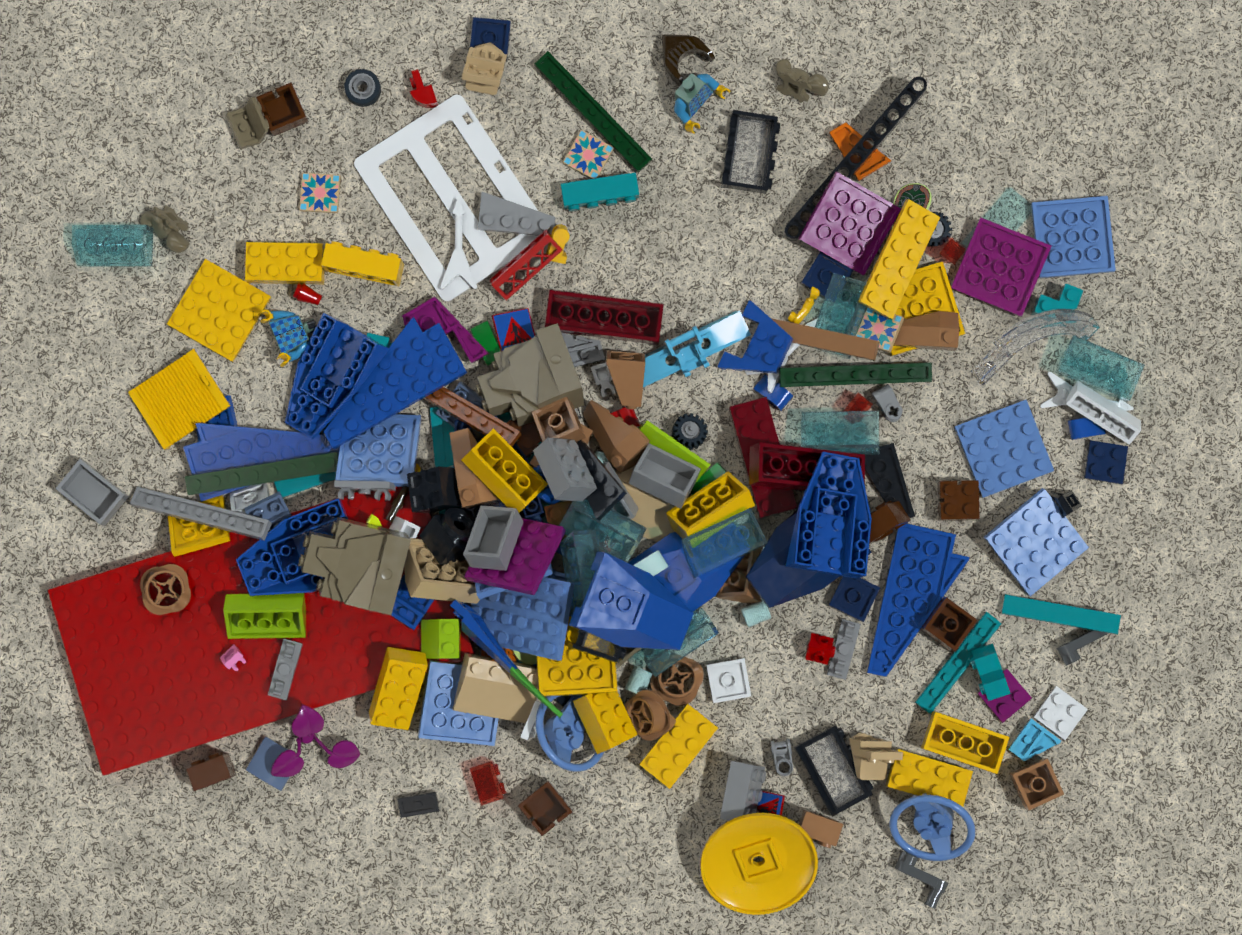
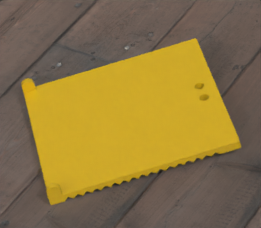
M192 349L128 392L164 450L169 449L171 445L196 430V423H206L230 407L229 402L195 349Z

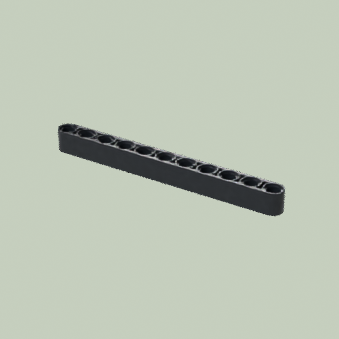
M914 77L789 221L785 227L787 239L790 241L798 240L807 222L801 220L800 216L805 212L812 215L816 208L813 205V201L816 198L821 199L826 190L825 187L830 183L834 173L845 169L849 173L847 178L852 179L856 172L921 99L927 89V82L923 77ZM921 83L924 88L921 91H916L913 85ZM904 97H908L911 100V103L907 106L903 105L900 101ZM896 112L899 117L896 120H891L888 114ZM878 126H883L886 132L880 135L876 133L875 129ZM869 140L874 146L871 149H866L863 143ZM853 155H858L861 161L855 164L851 162L850 158ZM791 227H796L799 230L796 236L788 234V230Z

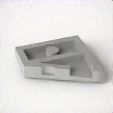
M561 332L574 367L605 360L600 340Z

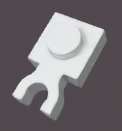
M607 363L592 366L591 370L595 383L602 386V397L607 396V388L612 390V394L617 393L615 386L611 382L612 377Z

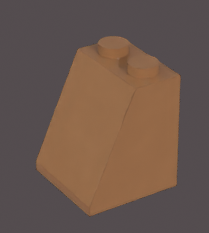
M607 350L606 363L621 405L627 409L641 407L645 353Z

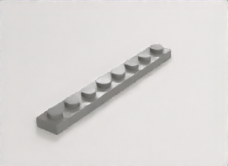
M138 486L130 502L133 507L264 541L272 524L269 520Z

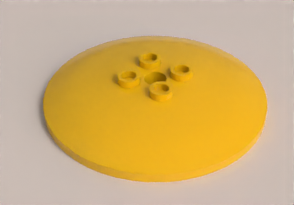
M772 813L746 814L726 822L709 837L703 848L700 860L702 880L710 895L726 908L751 915L778 912L798 902L811 888L818 869L817 851L809 834L796 822ZM757 856L763 857V860L760 862H756L753 859Z

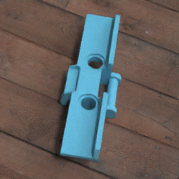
M735 311L699 329L694 326L692 330L676 338L665 340L666 345L646 354L643 387L679 370L682 371L685 377L691 375L690 371L703 365L704 368H707L710 364L706 357L750 336L751 334L741 312ZM693 337L696 338L695 341H693V342H691V343H689V344H687V345H685V346H683V347H681V348H679V349H677V350H675V351H674L673 348H672V347H674V346H676V345H678V344H680V343H683V342H685V341H687V340H689V339H691V338H693ZM704 338H708L710 341V345L707 348L701 347ZM669 355L676 358L675 363L672 365H668L665 362L666 357Z

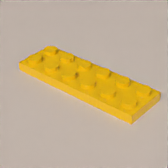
M910 199L905 200L858 300L859 303L889 320L893 319L940 219L939 216Z

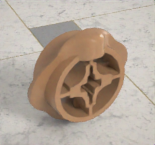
M167 564L161 567H153L147 570L141 578L140 588L143 595V603L151 613L164 615L178 612L188 605L191 598V590L187 573L180 566ZM162 573L172 574L164 583L154 579ZM176 578H178L182 586L181 595L173 590ZM150 584L158 589L155 601L150 596ZM157 584L161 586H166L168 584L171 593H165L163 595V590ZM166 596L177 600L169 606L159 605Z
M667 654L658 662L657 668L652 675L651 690L657 692L663 700L673 705H687L694 700L703 682V668L695 660L681 654ZM675 665H682L690 672H680ZM669 666L671 677L662 682V672ZM675 675L677 676V678H682L679 684L677 683V681H672ZM692 677V687L685 693L683 683ZM672 686L676 688L679 694H672L664 687Z
M642 690L624 704L637 734L644 740H657L674 727L676 719L669 713L661 696L653 690Z

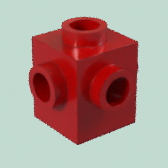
M811 633L805 659L828 665L829 659L834 657L836 647L833 646L834 638Z

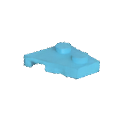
M1030 718L1008 750L1022 761H1026L1060 744L1061 740Z

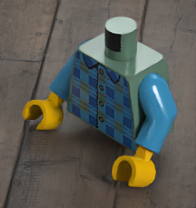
M690 74L674 94V111L680 120L686 123L685 130L695 134L693 127L700 129V125L690 119L712 95L713 90L722 99H726L722 96L725 90L730 93L728 88L719 85L708 74H698L697 76Z
M282 310L261 311L259 315L264 314L266 316V319L260 321L261 323L271 320L269 325L281 351L276 360L280 358L284 360L280 366L284 367L288 362L301 358L310 340L308 333L314 331L317 326L315 320L311 319L303 323L302 318L294 312Z

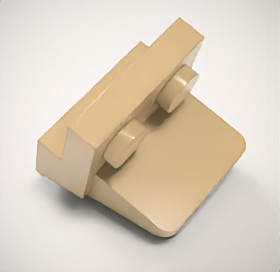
M492 43L477 45L474 48L470 47L462 73V80H466V89L496 95L504 73L507 54H504Z
M861 732L849 738L856 776L860 780H885L888 763H894V760L903 759V752L891 749L892 741L876 739Z

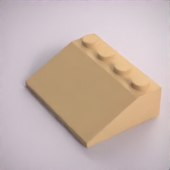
M632 469L622 473L616 470L619 479L639 508L634 518L617 527L655 542L675 532L666 515V512L675 506L629 484L633 472Z
M410 538L411 541L404 568L405 583L411 597L445 601L458 600L474 604L479 602L480 599L476 593L475 582L467 581L464 577L470 566L467 560L450 561L448 564L440 565L422 539Z
M465 653L452 710L526 723L537 697L493 658ZM514 662L518 669L538 689L537 666Z

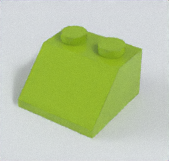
M460 619L421 620V652L426 653L427 659H461Z

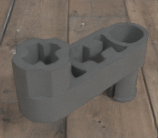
M1091 630L1058 647L1057 650L1065 666L1081 659L1077 651L1078 649L1109 633Z
M902 851L895 869L931 885L930 893L924 904L936 909L937 903L942 893H945L949 883L914 867L918 858Z

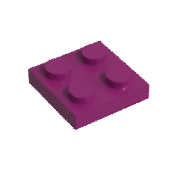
M1007 668L1003 673L1011 694L988 701L986 694L982 695L981 690L977 693L1002 723L1032 699Z

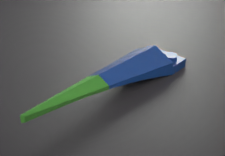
M454 600L450 606L455 609L453 613L462 619V631L560 718L563 713L518 669L498 643L483 618L468 604Z

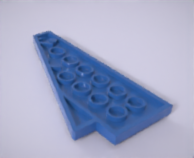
M414 317L408 322L389 347L390 350L354 396L324 430V434L333 449L467 373L440 323L422 332Z
M196 423L201 441L183 447L192 475L338 452L339 456L340 446L333 449L325 434H318L314 439H310L301 432L209 423ZM248 486L200 493L199 497L202 502Z
M905 524L897 529L867 673L887 677L969 561L970 557L952 553L956 534L911 524Z

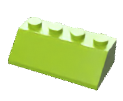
M648 420L643 421L638 428L650 440L649 444L701 468L697 481L709 468L710 464Z
M304 593L259 596L226 594L223 612L228 639L306 638Z

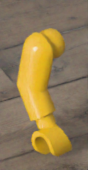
M811 288L810 297L805 300L799 313L791 312L788 321L796 324L801 323L814 305V299L817 300L820 295V291L817 288Z

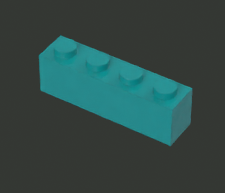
M636 172L561 184L564 209L569 211H578L580 207L587 206L588 209L599 207L598 204L606 203V206L616 205L617 201L625 200V203L635 202L636 198H639Z

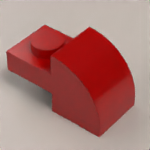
M418 69L411 71L413 77L409 79L412 88L415 89L410 91L413 100L424 108L438 106L432 85H423Z

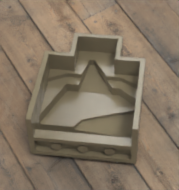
M558 323L536 330V336L531 340L494 353V361L492 362L494 371L478 376V384L475 385L478 395L483 396L484 400L481 403L484 411H488L493 416L510 412L512 421L516 420L518 427L535 422L532 415L533 411L564 397H568L574 408L584 406L582 386Z
M338 517L337 522L332 524L331 533H333V536L310 531L309 536H305L303 547L306 548L304 555H300L298 566H301L300 569L304 573L322 576V579L319 578L317 583V590H319L320 596L344 602L346 605L392 615L411 541L407 533Z

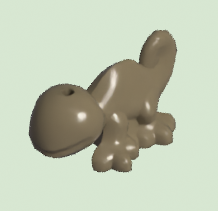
M782 59L776 64L777 74L783 80V84L777 86V90L781 94L792 95L802 103L810 98L806 93V89L818 96H824L828 92L829 83L823 75L817 73L810 77L806 71L792 68L791 63L786 59Z
M165 205L163 210L155 206L154 210H149L142 214L140 218L142 227H153L156 236L166 239V245L171 251L181 253L187 250L190 243L179 233V230L187 231L189 229L188 223L178 217L172 208Z

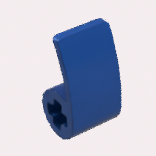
M764 375L754 387L755 391L767 397L768 401L779 411H782L793 398V395L784 387H780L779 383L776 384L773 392L769 393L767 375Z
M1088 418L1068 421L1071 440L1106 434L1104 428Z

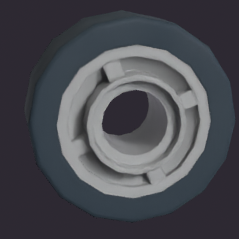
M358 69L351 72L346 78L344 84L345 93L349 101L354 105L367 107L379 99L381 84L377 76L370 70ZM361 84L368 86L364 92L358 91V87Z

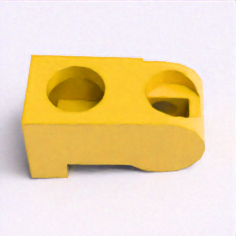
M558 224L553 227L551 236L563 251L551 261L566 264L567 254L564 252V247L570 235L565 225ZM550 242L546 254H552L556 250Z

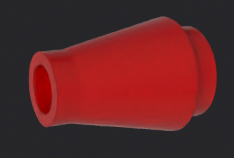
M298 283L293 295L297 299L296 301L317 306L323 296L306 284L302 285Z

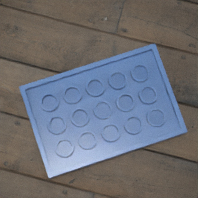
M543 577L535 595L505 590L482 598L477 604L471 603L470 607L483 618L502 648L562 661L575 583Z

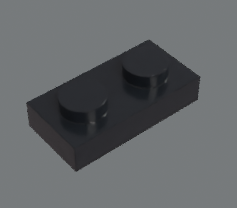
M437 792L398 798L401 818L439 812Z

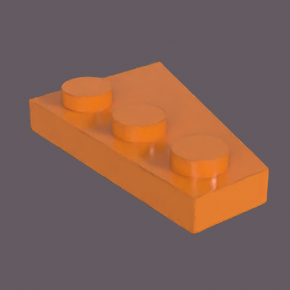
M846 122L829 132L844 158L863 137ZM868 141L863 143L866 149H871L874 146ZM876 149L856 172L855 176L860 181L892 160ZM853 155L850 160L852 163L857 164L861 161V158L858 155Z

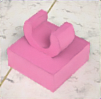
M235 645L231 646L220 657L228 669L233 668L235 671L239 670L235 665L238 661L246 663L243 654Z

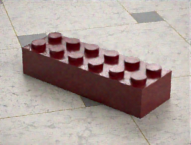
M549 290L545 327L558 323L560 331L566 334L659 345L664 304Z
M767 397L729 407L748 481L750 447L759 442L780 445ZM750 485L759 519L797 509L792 489Z
M759 442L750 447L749 485L805 491L822 452L859 458L865 485V454Z

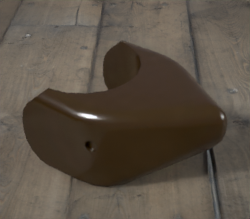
M662 35L664 67L679 87L684 81L678 72V65L683 58L689 55H700L710 62L715 60L712 51L698 37L690 35Z

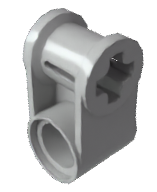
M887 384L871 393L885 418L889 422H897L903 410L890 385ZM891 408L898 411L896 417L889 415Z
M788 738L786 741L780 742L770 741L776 773L780 776L790 775L793 771L790 739ZM781 762H786L789 765L787 773L779 771V764Z

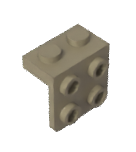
M251 97L244 108L226 114L240 150L260 144L269 129V123L261 113V104L259 101H256L255 97Z

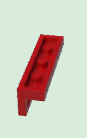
M546 229L490 279V283L507 301L563 249ZM549 242L556 248L552 254H543L544 247ZM532 257H541L540 264L537 267L529 266V261ZM518 270H527L524 279H515V273ZM504 282H512V289L506 294L500 286Z

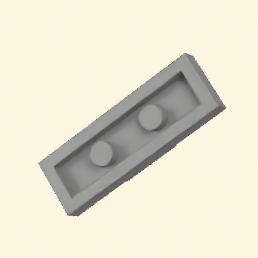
M334 481V487L340 489L338 498L344 500L346 492H348V499L353 500L354 492L352 490H358L359 494L370 495L371 491H376L374 495L376 500H380L381 494L385 493V500L390 501L391 494L389 491H396V486L392 482Z
M845 619L841 620L834 646L836 647L835 654L831 658L827 675L846 680L861 624Z
M283 639L268 691L269 696L283 700L288 699L302 650V643Z

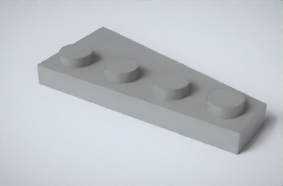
M485 192L481 193L478 230L539 236L547 229L551 234L555 226L556 217Z

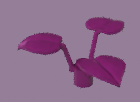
M302 705L291 726L294 735L298 736L296 739L297 753L293 750L282 752L272 765L271 775L291 777L298 774L304 766V760L300 757L301 743L308 744L313 739L330 754L327 762L334 768H344L353 764L360 756V751L353 742L348 740L336 743L332 751L329 750L314 734L323 729V717L311 707Z

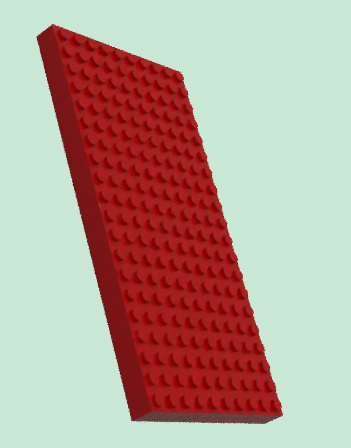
M396 486V491H389L391 494L390 501L385 500V493L381 494L380 500H376L374 497L376 491H371L370 495L356 492L354 493L353 500L348 499V495L344 496V500L341 501L348 519L368 524L367 520L373 514L379 518L383 528L389 529L392 522L385 518L392 507L391 503L394 497L397 498L402 487ZM408 492L403 501L404 505L402 509H399L396 516L421 527L416 539H421L419 535L432 519V514L412 512L410 494ZM327 502L311 506L296 512H292L291 515H297L299 513L315 508ZM229 532V542L176 557L173 556L172 551L48 590L103 776L297 715L302 705L316 709L373 691L377 685L387 647L421 652V621L416 629L413 630L392 615L346 605L344 602L322 597L318 590L312 593H304L306 638L228 639L223 612L226 594H249L236 559L259 541V539ZM167 564L178 565L185 570L188 576L189 588L191 590V598L188 605L178 612L164 615L151 613L143 603V595L140 588L143 574L153 567H161ZM403 568L401 579L405 575V568ZM162 573L154 579L164 583L172 574ZM176 578L173 590L181 595L182 586L178 578ZM150 584V596L155 601L158 589ZM157 584L163 590V595L171 593L168 584L166 586ZM166 596L159 605L169 606L177 600ZM434 600L422 620L460 618L453 613L455 609L450 606L453 601ZM460 619L461 659H427V664H429V660L461 663L465 653L475 655L470 638L462 631V619ZM283 639L303 644L287 700L268 695ZM233 645L239 648L246 661L245 664L242 661H238L235 664L239 669L238 671L233 670V668L228 669L220 659Z

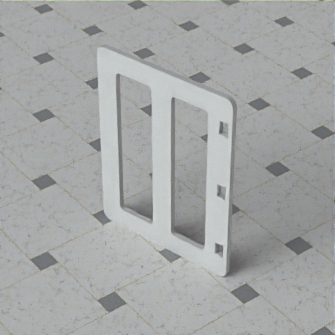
M460 95L450 97L363 153L354 161V166L425 275L441 299L447 302L470 289L471 286L463 277L456 276L443 290L440 288L446 270L379 170L381 164L403 150H408L454 220L455 215L452 212L457 199H460L465 212L462 215V232L479 257V260L470 266L476 284L507 265L538 237L536 235L519 234L501 247L496 248L485 231L478 230V220L425 142L424 137L448 121H452L505 200L537 210L464 98ZM466 113H468L473 121L469 125H467L462 117ZM498 161H500L505 169L501 173L494 166Z

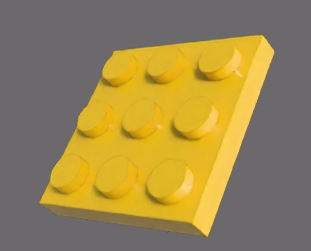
M223 495L200 501V503L226 509ZM168 516L171 551L174 557L230 541L229 531Z

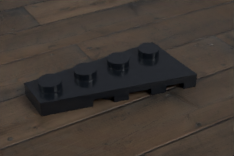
M579 440L577 442L578 449L597 487L587 497V500L595 518L600 521L627 493L583 440Z
M894 443L856 453L865 454V470L884 502L892 501L893 503L899 501L909 518L915 517Z

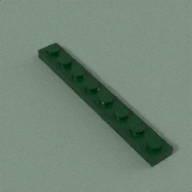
M549 51L534 63V66L638 173L652 161V158Z
M932 363L779 368L780 387L932 382Z
M338 452L185 476L187 494L194 495L336 472Z

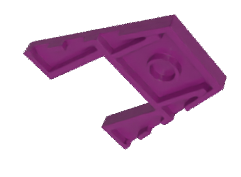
M437 297L431 298L402 315L405 326L414 317L422 332L438 323L441 324L446 335L454 331L471 363L489 354Z

